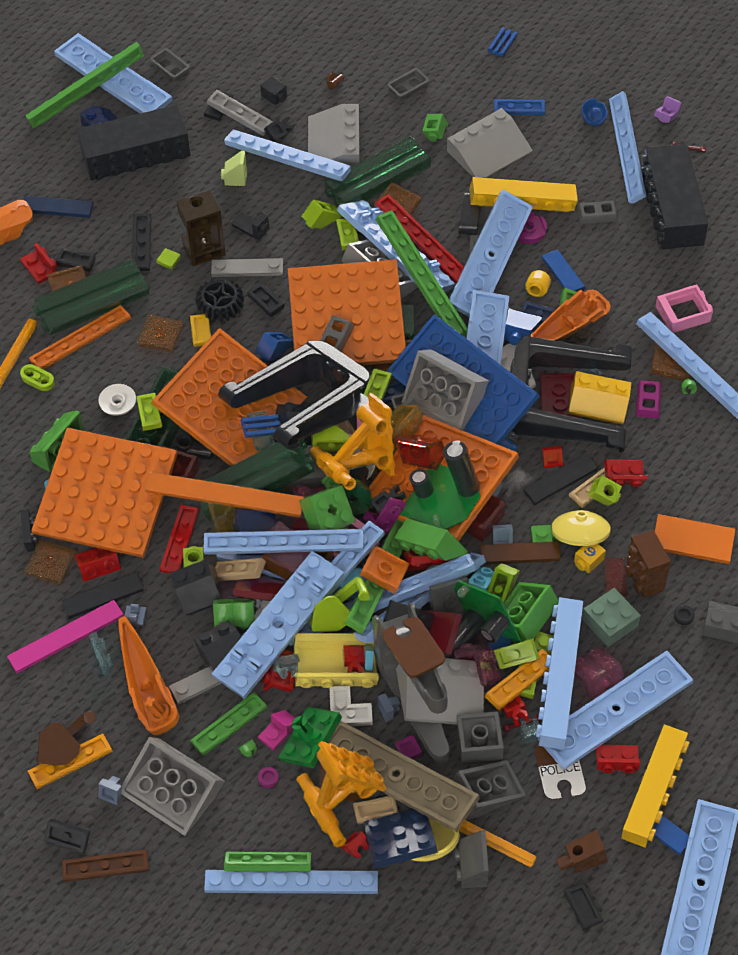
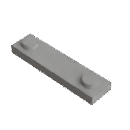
M218 90L207 100V104L262 136L266 134L264 128L273 123V121Z
M283 258L212 260L211 275L212 277L282 276Z
M207 667L170 685L169 689L179 705L222 683L212 676V670Z

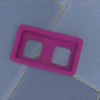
M643 380L638 382L635 415L637 417L660 418L662 391L660 382ZM644 385L655 386L656 392H644ZM643 400L654 401L655 407H643Z

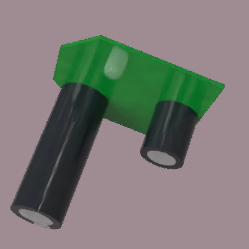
M452 441L444 447L443 454L448 467L432 462L427 470L417 469L410 474L409 480L413 487V492L405 502L406 505L400 513L401 516L445 530L467 520L480 500L481 495L480 483L466 445L461 441Z
M457 581L453 590L466 613L462 616L451 655L444 654L445 658L458 659L479 634L491 643H495L500 636H504L517 643L522 642L499 596L463 581Z

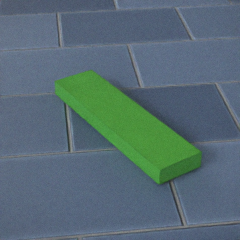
M253 692L192 738L190 743L204 757L267 709V705Z
M226 852L224 871L311 872L312 855L310 852Z

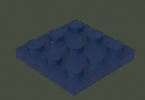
M415 809L364 821L374 869L438 853L429 818Z

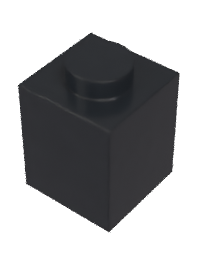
M271 76L260 85L261 96L272 104L277 105L279 102L285 101L287 88L282 82Z

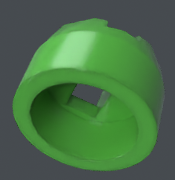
M685 379L682 382L681 388L684 394H688L685 390L687 386L688 389H692L690 394L697 391L694 380Z
M253 739L241 745L239 750L244 756L251 757L252 753L255 755L257 747Z

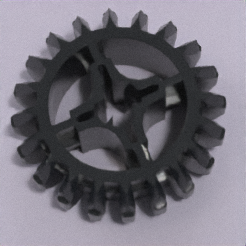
M218 277L216 281L211 279L210 283L205 282L204 286H200L199 291L196 293L195 302L198 312L200 311L201 315L205 314V317L209 319L212 317L213 322L216 321V318L222 322V318H226L229 321V316L235 318L236 313L240 314L244 306V296L238 283L234 284L233 280L228 282L226 278L220 280Z

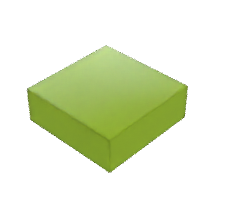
M165 248L156 262L172 270L180 260L181 254Z

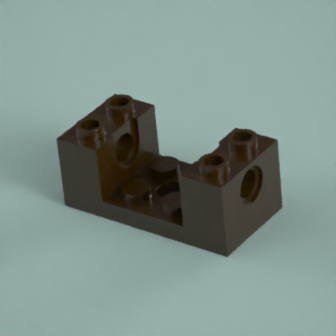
M211 190L178 200V214L186 228V235L181 236L182 244L192 267L226 256L221 210Z

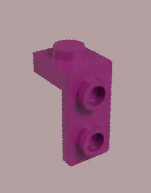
M389 498L380 514L366 511L363 518L366 522L371 521L382 529L385 534H388L406 503L403 500Z

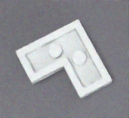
M350 686L330 687V710L339 712L342 716V722L350 726L372 725L371 703L351 704Z

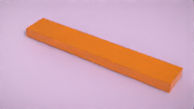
M119 305L29 357V361L44 370L130 320L131 316L122 305Z

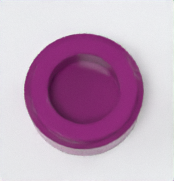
M265 767L258 774V782L264 788H273L279 781V774L272 767Z

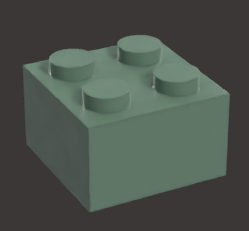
M613 588L583 609L582 620L609 647L637 628L641 615Z

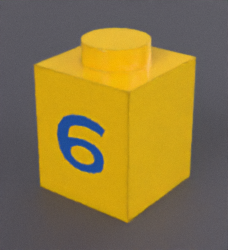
M599 544L582 546L575 553L574 562L576 567L581 571L585 570L589 574L605 559L606 550Z

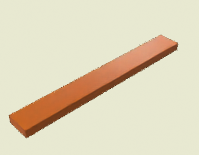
M149 472L145 488L146 493L300 518L302 508L299 500L304 498Z

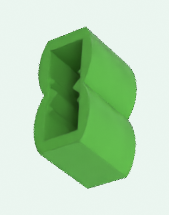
M254 599L214 600V627L229 620L239 629H249L255 621Z

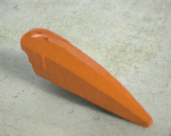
M16 200L0 207V245L18 239L21 236V232H23L24 226L33 220L32 210L26 201Z
M594 289L586 292L579 290L569 300L567 299L532 333L531 337L560 342L609 313L611 305L606 298Z
M123 616L119 618V633L129 694L132 697L138 718L148 732L153 735H160L176 726L179 720V713L171 692L166 687L147 648L128 619Z

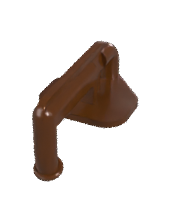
M88 711L81 714L67 728L60 723L48 725L39 734L36 762L40 765L69 764L80 752V745L73 735L86 723H93L96 719L95 713Z

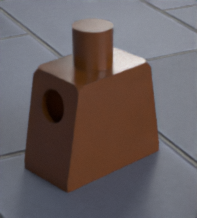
M597 830L568 843L565 846L567 854L556 858L561 871L573 866L575 873L608 862L605 848Z

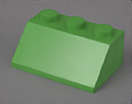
M80 412L64 413L54 422L51 429L45 432L42 439L31 448L29 454L32 463L48 472L53 469L66 429L72 428L84 431Z
M406 518L394 537L400 543L399 546L405 551L413 550L421 556L426 554L434 560L439 558L446 561L466 555L468 552L448 530Z
M519 582L503 603L521 641L534 639L553 613L554 605H558V599L550 585Z

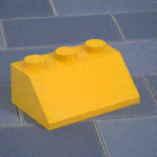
M576 371L571 384L568 414L615 424H624L630 398L631 382Z

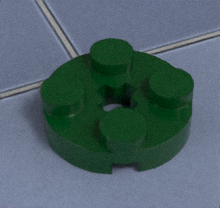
M355 479L356 486L352 490H347L344 486L343 488L347 499L350 498V495H354L357 498L354 501L348 499L353 516H359L369 511L371 506L369 501L372 500V492L368 485L366 486L362 484V481Z

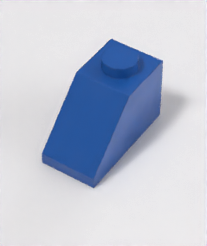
M264 332L255 352L261 355L260 358L266 362L276 361L294 344V340L283 332Z

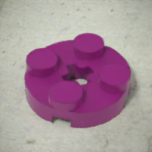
M530 212L518 241L522 244H533L543 240L547 232L546 220L542 216L538 217L535 216V213Z

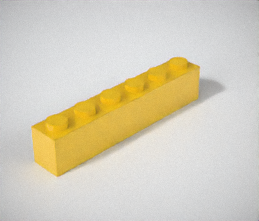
M473 177L469 188L471 205L494 206L502 189L533 206L532 209L574 211L578 201L576 185Z
M664 724L624 825L621 839L645 848L648 840L653 841L656 829L653 828L655 822L660 823L663 811H660L661 806H666L670 796L667 793L668 788H673L677 777L674 776L675 770H680L683 762L680 756L682 753L686 754L690 743L686 741L687 732Z

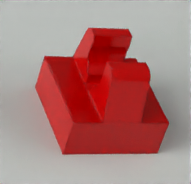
M561 445L542 448L544 468L563 466Z
M362 831L353 832L346 839V843L340 846L342 850L355 858L361 857L358 853L359 846L364 850L369 849L366 841L367 837Z

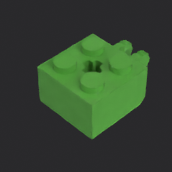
M343 485L326 489L299 500L309 530L345 529V526L355 523Z

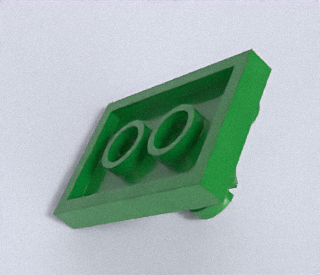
M307 707L302 716H298L293 720L292 728L294 731L280 753L279 759L285 763L314 768L318 762L316 756L320 750L318 744L321 741L329 742L342 719L339 712Z

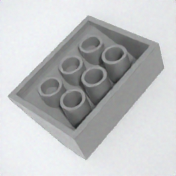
M340 104L308 116V153L350 165V168H360L359 104Z
M502 108L447 138V152L472 177L487 178L533 152L513 118Z
M368 239L349 243L341 261L346 264L390 259ZM398 267L400 297L402 299L418 288V286Z
M431 349L421 350L417 352L402 403L413 397L425 416L463 430L483 399L489 380Z
M445 658L443 665L437 667L440 679L445 684L448 697L447 709L439 714L430 711L409 676L398 664L396 672L405 721L457 724V715L483 713L484 676L480 661Z
M149 737L121 786V794L186 836L216 798L225 780L161 739Z

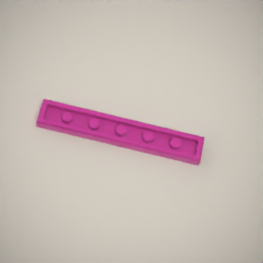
M112 600L8 655L7 658L18 674L118 621L124 615L115 600Z

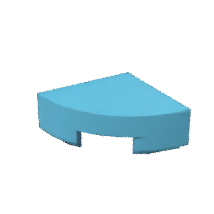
M364 646L365 671H372L374 651L371 646Z

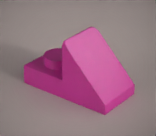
M286 710L272 714L271 723L258 736V740L275 751L294 730L292 722L296 717Z

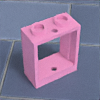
M698 285L657 296L656 309L666 327L673 333L711 322L713 308L706 301L705 294L699 289ZM693 300L700 313L677 319L671 306Z

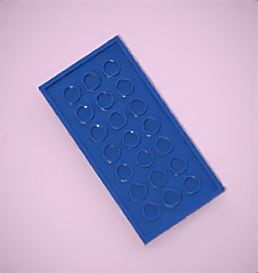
M435 314L387 370V372L392 373L394 378L404 386H407L417 352L431 349L489 380L483 399L463 431L500 445L540 397L537 392Z

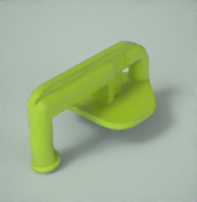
M361 577L353 578L334 595L325 597L314 606L313 616L309 619L312 631H339L346 626L344 623L350 610L342 602L357 590L359 592V600L367 601L370 598L368 589Z

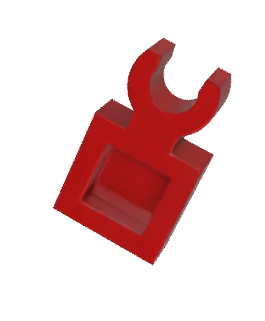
M343 645L344 667H348L347 673L354 671L363 673L365 665L364 646Z
M519 695L501 709L507 718L513 717V722L516 726L519 725L518 719L524 718L526 722L529 721L526 706Z

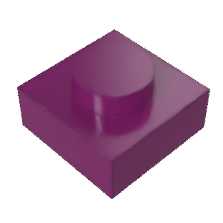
M413 735L394 743L396 751L411 759L422 756V751Z

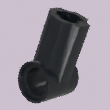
M187 434L179 435L176 438V450L179 457L186 458L192 456L211 459L213 452L198 440L192 439Z

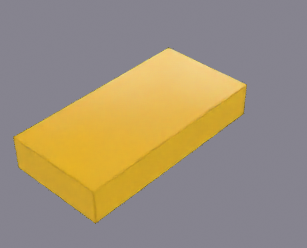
M205 314L192 315L190 320L194 347L203 346L211 338L209 318H206Z

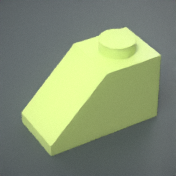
M240 151L225 162V169L221 170V179H224L225 185H246L247 167L245 151Z

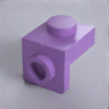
M667 96L663 106L656 110L654 116L662 122L669 123L677 117L682 103Z

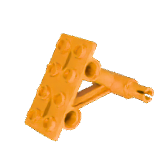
M373 393L368 394L369 403L360 406L357 410V418L363 423L334 457L329 452L322 451L319 446H314L310 449V456L316 460V464L325 472L326 476L333 479L336 483L342 484L347 490H352L356 486V480L349 475L348 470L361 465L368 466L374 464L379 469L384 470L389 476L394 475L392 411L389 406ZM359 447L360 452L353 454Z
M321 741L318 744L320 750L316 755L326 772L321 790L313 784L307 773L301 774L296 780L304 792L303 798L320 825L321 830L329 835L334 847H340L346 843V838L339 829V821L333 809L351 792H357L361 799L372 796L377 790L384 792L387 788L383 783L384 778L373 767L374 762L369 756H363L344 747L340 748L332 743L329 744Z

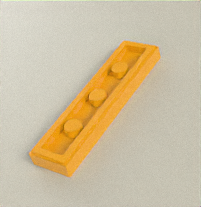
M544 649L540 650L537 660L521 665L485 694V698L500 711L524 690L529 688L532 683L544 676L545 672H549V667H545L546 658L549 654Z
M101 734L80 744L79 754L69 764H41L28 770V773L36 789H39L111 753L112 749L104 734Z

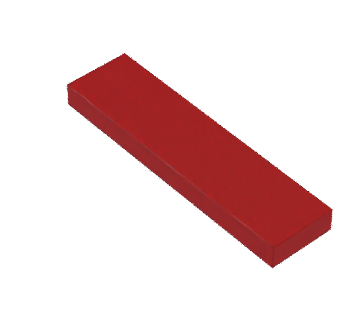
M187 505L180 506L159 568L160 572L171 574V572L181 569L184 560L183 548H188L200 508Z

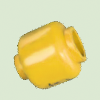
M533 271L526 281V290L534 297H542L547 293L551 279L544 271Z

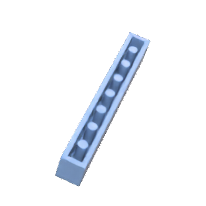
M559 597L558 605L553 607L552 616L556 617V620L551 622L550 633L554 635L553 638H549L548 650H551V655H547L545 667H549V672H545L543 684L547 685L546 690L542 689L541 702H544V707H540L538 719L542 720V725L537 726L536 737L540 738L539 746L564 750L583 601Z

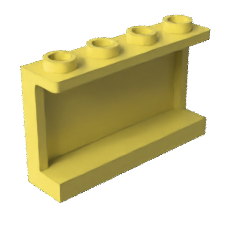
M297 633L293 642L295 686L310 688L312 686H322L323 688H330L332 686H362L370 688L377 685L379 674L376 669L375 651L372 671H365L363 667V673L355 671L347 673L348 667H344L343 645L371 646L374 651V642L365 643L359 641L354 633Z

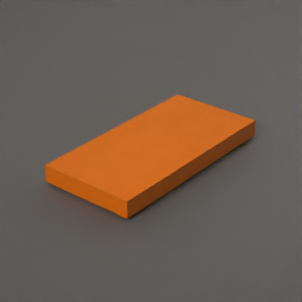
M658 514L655 533L666 552L730 564L735 528Z

